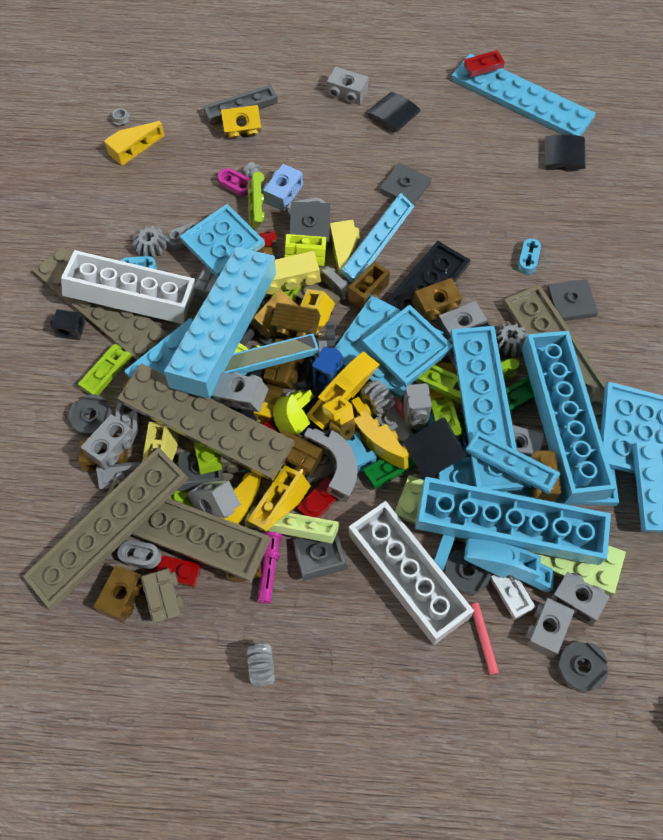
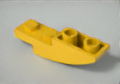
M365 352L359 354L318 396L319 400L306 416L324 430L331 421L330 417L323 413L322 405L338 396L343 397L347 401L350 398H354L380 364Z
M359 397L351 400L353 414L356 417L354 418L355 430L360 433L362 442L371 451L373 450L376 455L390 464L404 470L409 468V452L405 446L401 447L399 444L397 433L394 430L391 431L387 424L380 426L378 420L371 417V411L367 403L363 404Z
M253 471L245 474L242 478V483L237 488H233L241 505L234 509V513L231 516L223 519L241 526L245 524V519L258 497L261 475Z

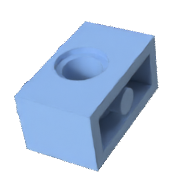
M282 164L279 170L274 172L270 182L266 183L263 188L264 202L285 211L303 186V172Z

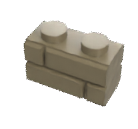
M167 568L141 576L152 623L182 614L181 609H184L185 606L182 595L177 596L175 586L179 585L176 572L171 573V569Z

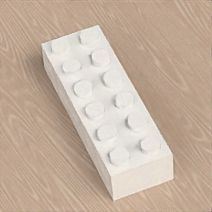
M74 250L61 277L62 296L181 324L185 321L194 296V278Z
M386 501L349 526V537L433 645L437 644L471 618L474 612L472 607Z

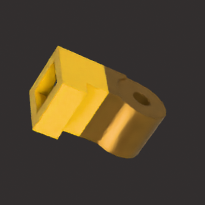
M266 384L268 392L260 412H254V416L258 419L259 423L264 424L270 421L274 426V405L281 395L284 394V388Z
M338 396L322 405L323 413L330 417L329 430L338 433L347 441L355 432L353 408L350 402Z

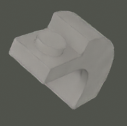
M308 428L303 439L323 449V453L331 460L334 467V477L326 493L347 502L357 479V461L352 448L342 436L333 430L329 437H326L320 430Z

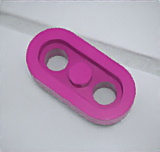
M231 168L222 169L218 173L219 184L239 196L248 195L249 177Z

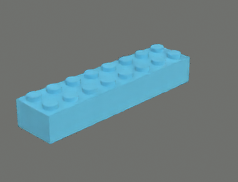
M235 247L164 371L169 388L210 399L221 373L225 371L276 275L275 257L273 255Z
M569 331L528 334L521 349L549 451L556 452L555 456L557 458L555 460L558 461L556 464L558 465V472H560L559 485L561 486L563 502L567 504L607 499L616 490V485Z
M425 477L421 488L415 529L463 539L490 540L512 545L533 553L600 565L607 559L611 513Z

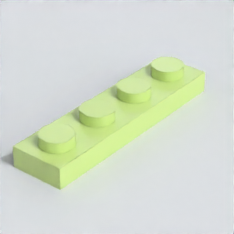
M253 506L245 519V527L262 530L247 521L256 506ZM288 513L267 531L333 543L339 530V522Z

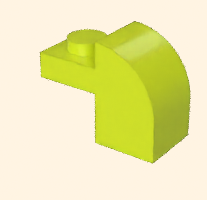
M298 390L276 401L273 416L280 432L286 430L294 435H299L311 423L302 409L314 397L311 390L303 392Z

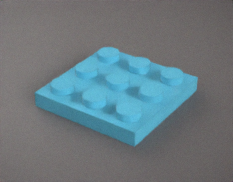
M228 204L180 235V239L186 247L217 278L235 247L257 252L265 246V240Z
M411 305L391 318L362 342V345L405 387L453 350V345Z

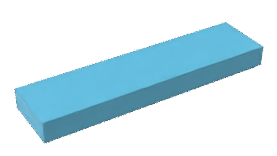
M479 431L475 433L466 448L467 453L548 495L560 476V472Z

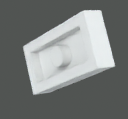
M497 575L491 576L492 584L514 620L536 608L519 579L511 575H507L505 578Z

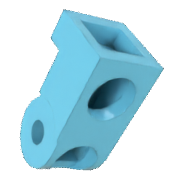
M355 430L354 435L347 440V443L352 448L356 457L358 474L363 472V469L375 463L376 456L373 450L366 452L361 442V435Z

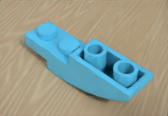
M472 538L466 540L464 560L502 578L511 575L548 593L553 590L554 571L552 568L541 563V556L500 542Z

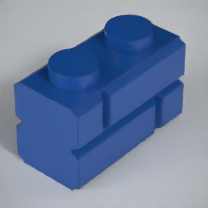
M323 347L320 351L319 357L312 364L313 385L315 388L324 391L343 370V355L339 350Z

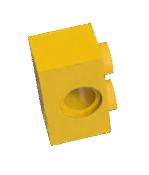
M258 105L221 110L225 136L237 138L240 137V134L246 133L248 136H253L261 131ZM239 119H245L247 124L240 127L236 122Z

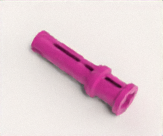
M263 532V534L271 538V541L262 558V576L260 577L257 602L271 604L276 561L280 559V553L278 552L283 535L277 532Z

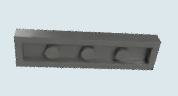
M268 85L204 105L203 109L209 123L212 124L222 120L221 110L253 105H258L259 109L277 103L278 98L272 86Z

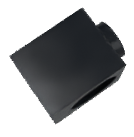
M57 309L55 316L50 321V327L55 336L73 340L81 339L85 326L81 312Z

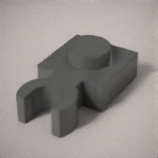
M326 323L328 348H335L339 342V335H335L334 323Z

